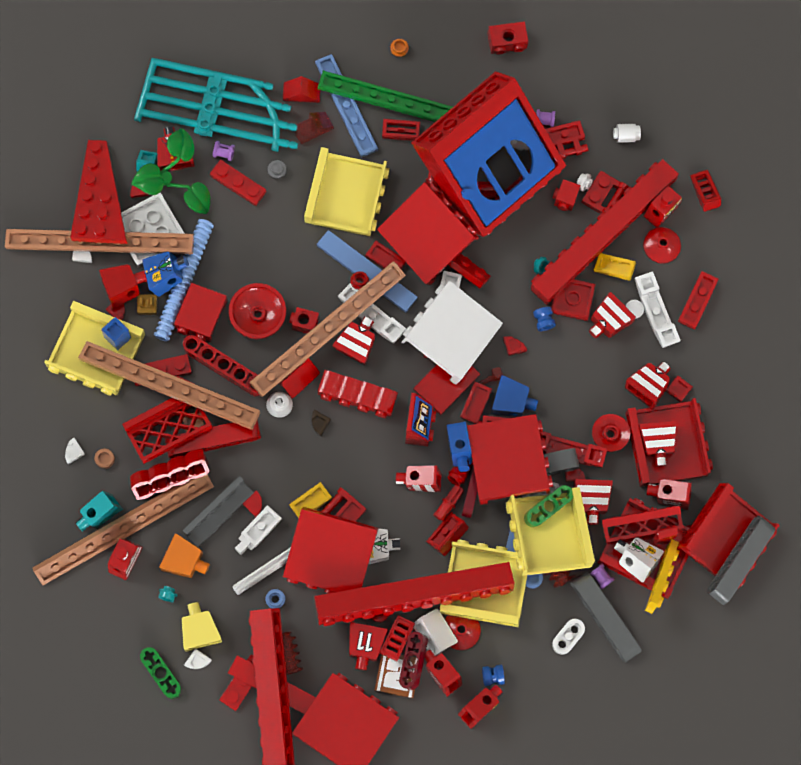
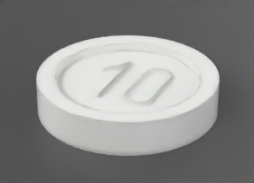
M631 300L626 304V307L636 316L635 319L642 316L644 306L640 301Z

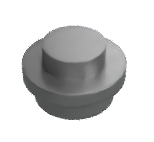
M279 160L272 161L268 165L269 175L275 179L282 178L286 174V165Z

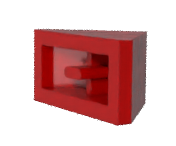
M303 76L286 81L283 87V101L320 103L319 83Z

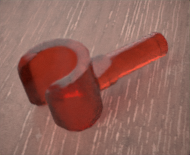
M501 368L491 369L492 376H488L477 383L484 385L493 380H500L501 375H503Z

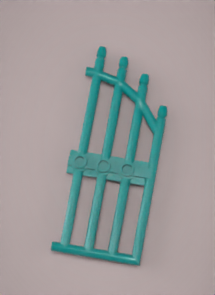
M151 58L135 113V121L141 122L142 116L194 127V133L201 136L212 137L213 132L250 139L272 144L271 150L278 152L279 146L298 149L299 145L294 141L290 142L289 140L280 139V128L297 131L298 125L278 119L275 109L290 112L291 106L271 101L261 88L273 90L272 83ZM159 66L209 77L207 86L154 76L156 67ZM227 81L250 86L259 98L225 91ZM156 83L204 94L202 104L150 93L151 84ZM225 98L266 107L270 118L220 108L222 99ZM148 99L198 110L199 115L197 120L146 110L145 105ZM218 115L272 126L273 137L216 125Z

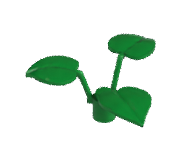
M180 128L173 132L167 141L168 151L177 158L167 167L163 168L162 171L153 163L142 166L134 176L131 185L148 195L159 194L165 185L167 187L186 188L188 191L184 193V200L188 207L199 214H207L210 208L211 197L208 188L203 183L196 182L191 187L189 185L171 183L172 175L168 170L178 163L180 159L187 162L194 155V143L191 136L184 129Z

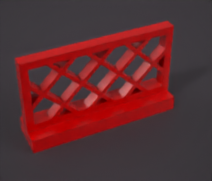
M170 398L122 425L140 459L145 464L213 428L204 410L197 408L195 414L186 413L187 409L191 408L192 405ZM175 415L180 416L177 423L169 422L170 418ZM184 417L193 418L190 426L182 424ZM197 419L206 422L201 427H194ZM156 425H163L160 432L152 431ZM167 426L175 427L173 435L164 433ZM180 428L188 430L186 435L182 437L177 436ZM141 433L145 434L143 441L134 439V437ZM150 435L158 436L155 444L147 442ZM162 437L170 439L169 444L165 446L160 445ZM145 447L153 448L152 453L146 456L142 454Z

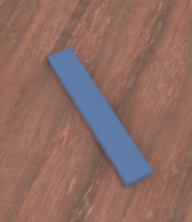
M332 54L315 61L321 75L323 70L342 75ZM330 93L361 158L378 151V147L355 100Z
M329 230L317 243V247L353 274L358 271L366 273L369 281L382 271ZM396 283L383 294L385 298L405 313L418 299L416 295L400 283Z

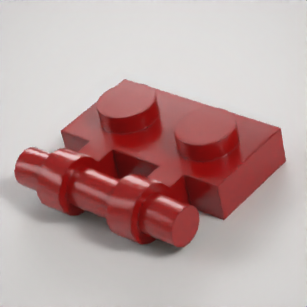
M580 120L545 129L562 159H566L567 156L571 155L579 156L583 152L588 151L587 144L580 145L579 141L585 140ZM566 144H573L572 148L564 149L563 147Z

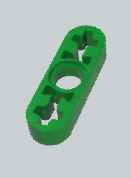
M567 485L556 488L525 513V523L530 527L541 525L573 499L572 488ZM561 491H566V498L564 497L558 501L555 499L562 494ZM546 501H551L554 505L551 512L544 508ZM541 511L542 514L536 518L538 522H532L531 513L534 515Z
M147 647L143 649L140 659L166 697L170 699L177 698L181 693V686L154 648ZM154 652V661L157 663L160 660L161 663L156 664L150 669L149 667L153 665L149 660H144L146 653L152 654ZM163 667L166 669V676L159 679L155 676V671L157 668ZM168 680L172 686L177 685L176 693H167L169 688L166 683L163 686L160 683Z

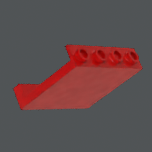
M424 182L377 230L426 285H432L436 281L435 277L470 243L478 240L479 237L476 235L477 230L471 224L467 225L465 223V217L458 210L455 212L451 207L453 205L451 201L439 194L440 189L434 183Z
M696 398L689 402L657 406L654 409H627L625 414L630 427V439L640 487L648 486V484H660V479L681 481L706 477L711 473L713 464L712 460L708 459L709 445L708 441L704 440L705 426L700 421L701 407L696 402ZM677 421L674 454L666 455V466H656L655 456H646L639 424Z
M536 414L467 425L480 505L488 504V500L506 498L511 495L518 496L542 491L550 494L549 487H553L551 475L547 476L546 469L549 468L548 457L543 455V450H546L545 439L540 438V432L543 431L542 422L537 420Z
M719 483L678 545L680 549L714 576H716L755 517L760 515L775 527V532L771 539L775 537L780 526L778 523H771L733 492L734 487L729 483ZM767 545L765 546L760 555H762L766 551ZM755 561V563L753 564V566H752V568L750 569V571L755 568V566H756V561ZM746 577L744 578L739 587H741L745 583Z
M630 498L621 516L655 510L657 508L651 507L650 509L644 505L643 501L637 498ZM672 516L667 517L664 521L669 526L679 525L678 519ZM650 519L645 526L654 530L657 529L661 522L656 519ZM636 522L629 523L626 530L630 533H637L641 525ZM683 525V529H678V535L674 540L680 543L691 527L690 525ZM615 526L610 538L618 536L622 529ZM656 534L624 539L623 541L630 545L635 538H639L653 545L652 539ZM618 541L607 542L597 563L600 565L604 564L606 568L652 591L663 555L647 579L641 582L619 564L623 554L614 549ZM670 542L657 545L655 547L665 552V549ZM677 547V550H679L676 561L672 562L674 566L673 572L670 577H667V581H669L665 593L662 592L661 595L666 599L670 597L689 556L679 547Z
M303 507L300 512L283 577L287 578V581L298 584V581L306 583L308 588H323L326 593L362 588L379 528Z
M332 673L292 732V735L336 765H368L399 720V717L396 716L398 712L389 706L387 708L381 706V701L373 695L369 698L363 693L365 691L357 684H354V686L347 683L348 679L342 674L338 673L335 675Z

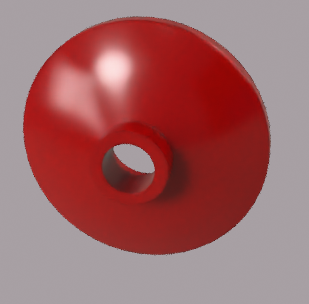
M658 227L648 232L644 239L643 247L646 255L652 261L669 263L678 256L681 250V242L673 230ZM660 241H665L666 245H661Z
M603 415L593 425L592 437L595 444L607 448L608 452L621 450L630 439V427L627 421L619 415ZM607 432H613L614 436L608 437Z
M450 615L445 618V621L458 640L451 648L467 650L477 643L481 633L478 620ZM459 626H463L465 628L464 633L458 632L457 629Z

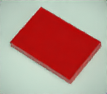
M436 365L413 390L420 397L433 404V409L442 415L480 376V373L471 366L464 377L455 385L450 381L452 376Z

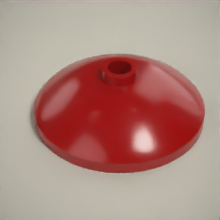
M249 284L239 289L232 297L229 305V318L233 327L241 335L251 339H264L272 336L282 327L286 318L285 301L275 288L267 284ZM257 312L262 314L260 317H255Z

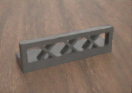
M239 476L183 530L184 534L199 548L254 492Z

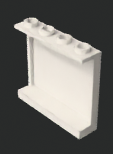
M448 281L445 285L441 284L435 291L437 296L434 299L430 298L424 305L427 309L424 313L421 311L414 319L415 325L413 327L409 326L403 333L405 338L402 340V343L404 344L406 341L411 343L452 376L450 381L456 385L464 377L503 323L451 281Z

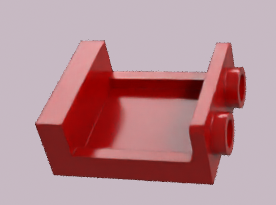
M191 283L174 322L177 332L186 336L188 334L194 335L204 342L206 340L211 342L212 333L223 307L225 308L228 302L227 296Z

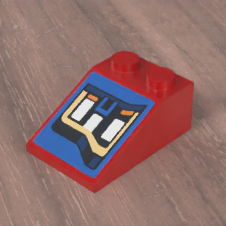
M411 393L405 444L428 446L429 441H433L434 430L430 428L431 422L435 423L436 411H433V404L416 393Z

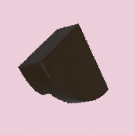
M314 409L312 426L315 432L322 436L331 419Z

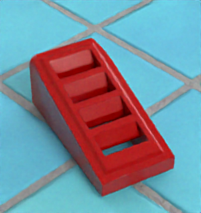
M704 170L690 175L703 211L720 207L721 197L709 171ZM706 178V181L700 183L697 182L699 180Z
M398 615L380 650V654L397 662L409 635L414 629L415 623ZM394 632H397V633H399V634H402V635H404L405 637H404V638H403V637H400V636L394 634ZM393 639L401 643V645H398L390 640ZM387 646H390L398 650V652L396 653L392 650L387 649Z

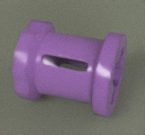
M537 109L536 115L542 125L554 127L555 111L549 113L541 112L540 109Z
M216 141L213 157L219 156L232 161L235 145L229 146Z
M601 564L590 573L600 585L599 588L601 590L615 580L606 572L604 564Z

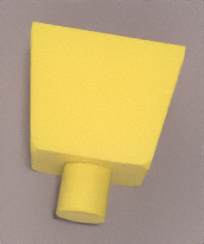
M199 602L188 604L190 615L182 617L184 650L187 652L221 643L222 639L210 612H201Z

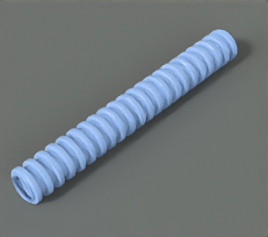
M199 219L197 221L198 225H196V230L193 232V254H185L189 266L181 270L183 281L171 289V294L168 296L170 299L166 301L167 305L164 306L165 310L162 311L163 316H160L161 321L158 322L159 326L156 327L157 332L153 334L159 340L169 341V336L172 335L171 330L175 328L173 326L188 292L190 282L193 281L192 277L195 276L194 271H197L196 266L199 265L201 255L204 253L202 250H205V245L208 243L207 239L210 238L209 234H211V229L214 227L208 220Z

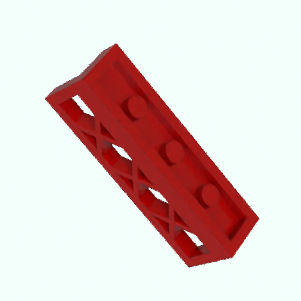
M679 505L602 519L606 543L656 534L658 531L673 527L677 528V530L684 528ZM677 515L679 525L669 526L664 521L668 516ZM650 519H656L661 522L657 529L654 530L649 529L645 524ZM636 522L641 525L637 533H630L626 530L629 523ZM617 526L622 529L618 536L609 538L607 527Z

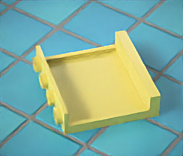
M321 147L304 215L305 223L370 237L371 232L375 231L377 226V220H374L376 213L379 214L382 203H379V198L384 196L386 186L383 185V181L388 179L390 168H387V161H384V164L373 163L329 153L328 148Z
M73 301L70 307L72 310L49 360H45L44 363L52 373L59 374L60 372L65 374V377L69 380H80L83 382V385L92 389L94 386L100 388L101 392L106 395H118L125 378L80 361L78 357L88 341L134 360L145 336L144 329L118 319L128 328L131 339L117 351L104 338L101 331L115 317Z
M580 487L572 488L573 499L536 527H530L525 523V513L547 495L514 498V495H511L508 502H506V511L511 516L509 522L510 531L514 532L515 537L513 539V548L518 553L516 560L517 568L521 570L522 576L591 568L594 564L595 559ZM562 493L555 499L558 501L564 497L566 498L567 493ZM546 501L544 508L551 512L554 505L551 501ZM541 511L534 515L531 513L532 522H538L536 518L542 514Z
M465 540L452 542L453 547L448 572L510 562L515 584L513 591L506 595L498 593L492 594L488 598L475 597L466 602L458 600L453 601L449 605H440V613L519 627L528 575L522 576L521 570L517 568V551H507L508 548L496 546V549L488 548V545L483 543L470 545Z

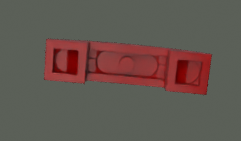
M540 432V438L545 439L546 450H543V454L575 448L579 464L603 467L607 448L592 444L585 445L552 436L548 432Z

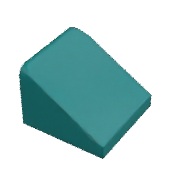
M140 150L136 161V171L138 172L142 166L148 163L157 165V153Z

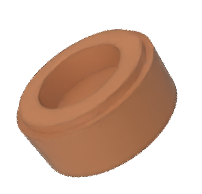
M109 449L98 450L94 457L95 463L102 469L110 468L115 461V457Z

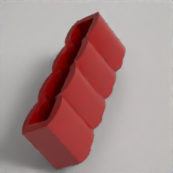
M324 370L318 388V395H320L322 400L329 402L337 400L342 406H356L357 410L365 413L373 411L376 413V416L381 418L391 417L398 396V392L327 370Z
M203 449L192 450L185 456L174 457L167 463H159L149 468V470H140L130 476L131 489L136 500L146 499L154 493L167 491L172 486L183 485L191 480V478L197 479L207 475L210 470Z

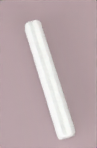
M290 548L234 584L233 589L236 594L240 595L285 565Z

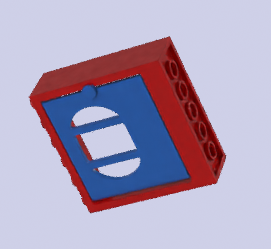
M496 71L411 142L444 196L453 204L451 207L455 212L458 210L465 217V223L467 225L471 224L477 230L476 234L482 237L489 235L496 226L503 223L511 213L517 211L526 200L531 199L540 188L545 187L548 181L555 175L560 174L561 170L566 167L565 162L514 77ZM511 140L522 141L529 148L532 156V165L528 171L512 147ZM503 146L522 175L504 191L486 164V160ZM480 167L498 194V197L494 200L485 198L479 191L477 174Z

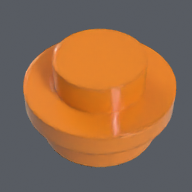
M396 39L391 43L390 50L394 56L402 57L408 53L409 46L405 40Z

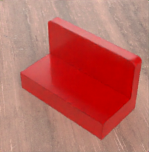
M308 358L278 384L285 389L291 398H294L320 372L310 358Z

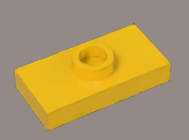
M601 253L595 264L594 272L630 281L636 262Z
M320 482L290 503L289 506L299 518L303 507L317 510L331 500L332 496Z

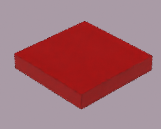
M572 280L554 298L552 304L553 314L588 321L596 284Z

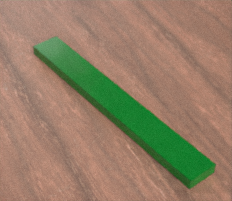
M324 70L318 85V90L436 122L453 108L449 105Z

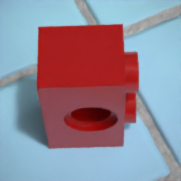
M525 21L488 27L487 34L491 54L501 55L509 51L522 52L527 49L528 36ZM509 37L512 41H506L504 38Z

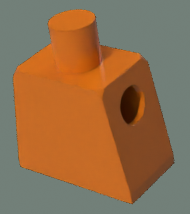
M175 534L159 568L163 572L192 578L195 571L206 574L210 564L200 560L203 555L202 550L178 534Z

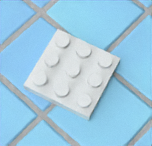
M161 193L153 195L121 212L125 232L184 234ZM161 253L130 254L137 267L143 265V259Z

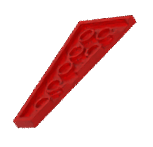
M88 140L71 230V241L128 244L107 141Z

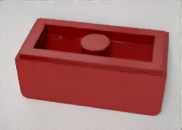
M450 512L426 542L441 555L446 556L453 547L452 542H457L469 527L464 520Z

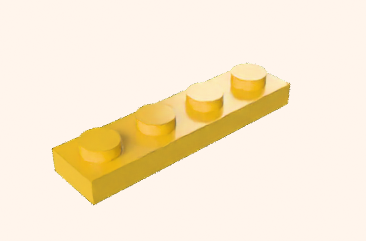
M671 539L665 549L645 611L651 614L656 607L660 608L664 597L661 595L662 592L665 593L669 581H667V577L671 576L674 569L672 562L676 561L679 550H677L679 542Z

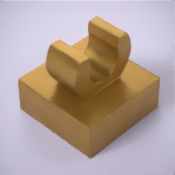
M157 295L137 296L138 315H157Z

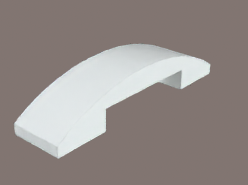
M653 271L635 277L645 313L662 348L680 342L681 340L675 325L671 323L658 291L660 288Z
M350 283L338 295V298L344 303L359 290L353 288ZM374 304L370 305L358 316L361 320H363L364 316L373 320L374 323L371 328L393 344L406 330L393 317L390 318Z

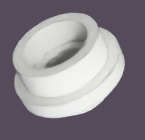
M588 173L580 175L577 184L581 185L580 191L589 190L593 182L591 175Z

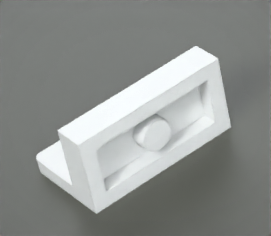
M438 609L429 612L414 622L415 631L426 635L428 639L427 650L432 649L437 656L458 642Z

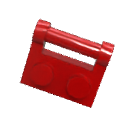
M600 171L581 203L600 214L603 211L607 213L611 209L610 205L616 199L620 200L624 191L629 186ZM612 187L616 188L617 191L607 207L601 206Z
M340 487L336 491L335 497L321 512L330 514L344 498L347 502L335 516L357 522L367 509Z

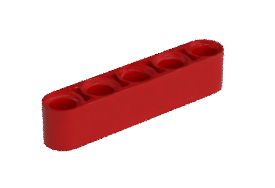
M189 335L183 340L184 351L188 356L252 396H260L255 389L251 388L249 383L258 376L256 373L194 335ZM189 343L197 344L195 349H188L187 346ZM210 352L213 356L211 359H204V354ZM226 362L229 364V367L227 369H220L219 365ZM242 372L245 374V377L243 379H236L235 375Z
M258 420L252 430L234 422L214 426L168 451V458L185 456L188 452L195 449H203L206 452L259 440L261 433ZM186 432V433H182V434H177V436H181V437H182V436L186 435L187 432ZM165 438V444L167 445L170 439Z

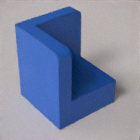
M116 317L101 329L104 338L117 351L131 339L128 328Z

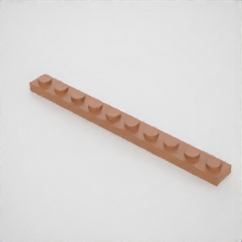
M6 229L5 248L14 250L164 253L168 251L172 254H193L194 235L125 232L128 244L71 241V231Z
M393 261L249 383L263 397L406 276L404 272Z
M88 341L78 357L80 361L251 430L260 415V410Z
M208 475L197 479L191 478V480L183 485L173 486L34 566L32 569L41 584L45 585L118 543L120 538L125 539L214 486Z

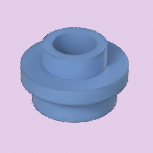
M278 589L270 590L265 598L266 604L270 608H281L285 603L284 593ZM274 596L279 597L277 603L272 602Z

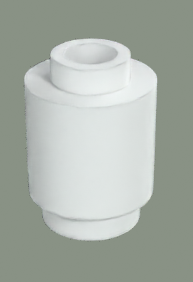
M617 124L616 128H613V139H616L617 143L636 142V140L641 138L640 125Z

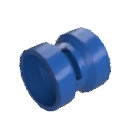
M543 307L533 312L534 318L538 322V331H546L556 327L555 320L551 317L553 314L551 307Z
M502 664L496 665L493 668L489 666L482 667L485 687L491 686L494 683L498 685L505 684Z

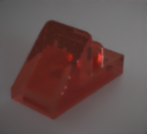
M326 112L309 113V119L296 124L298 127L294 133L300 144H303L334 129Z

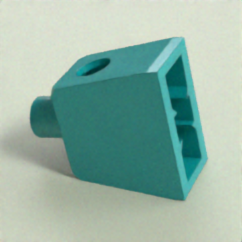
M101 491L80 510L83 517L76 522V525L81 531H84L89 526L98 528L123 510V508L111 493Z

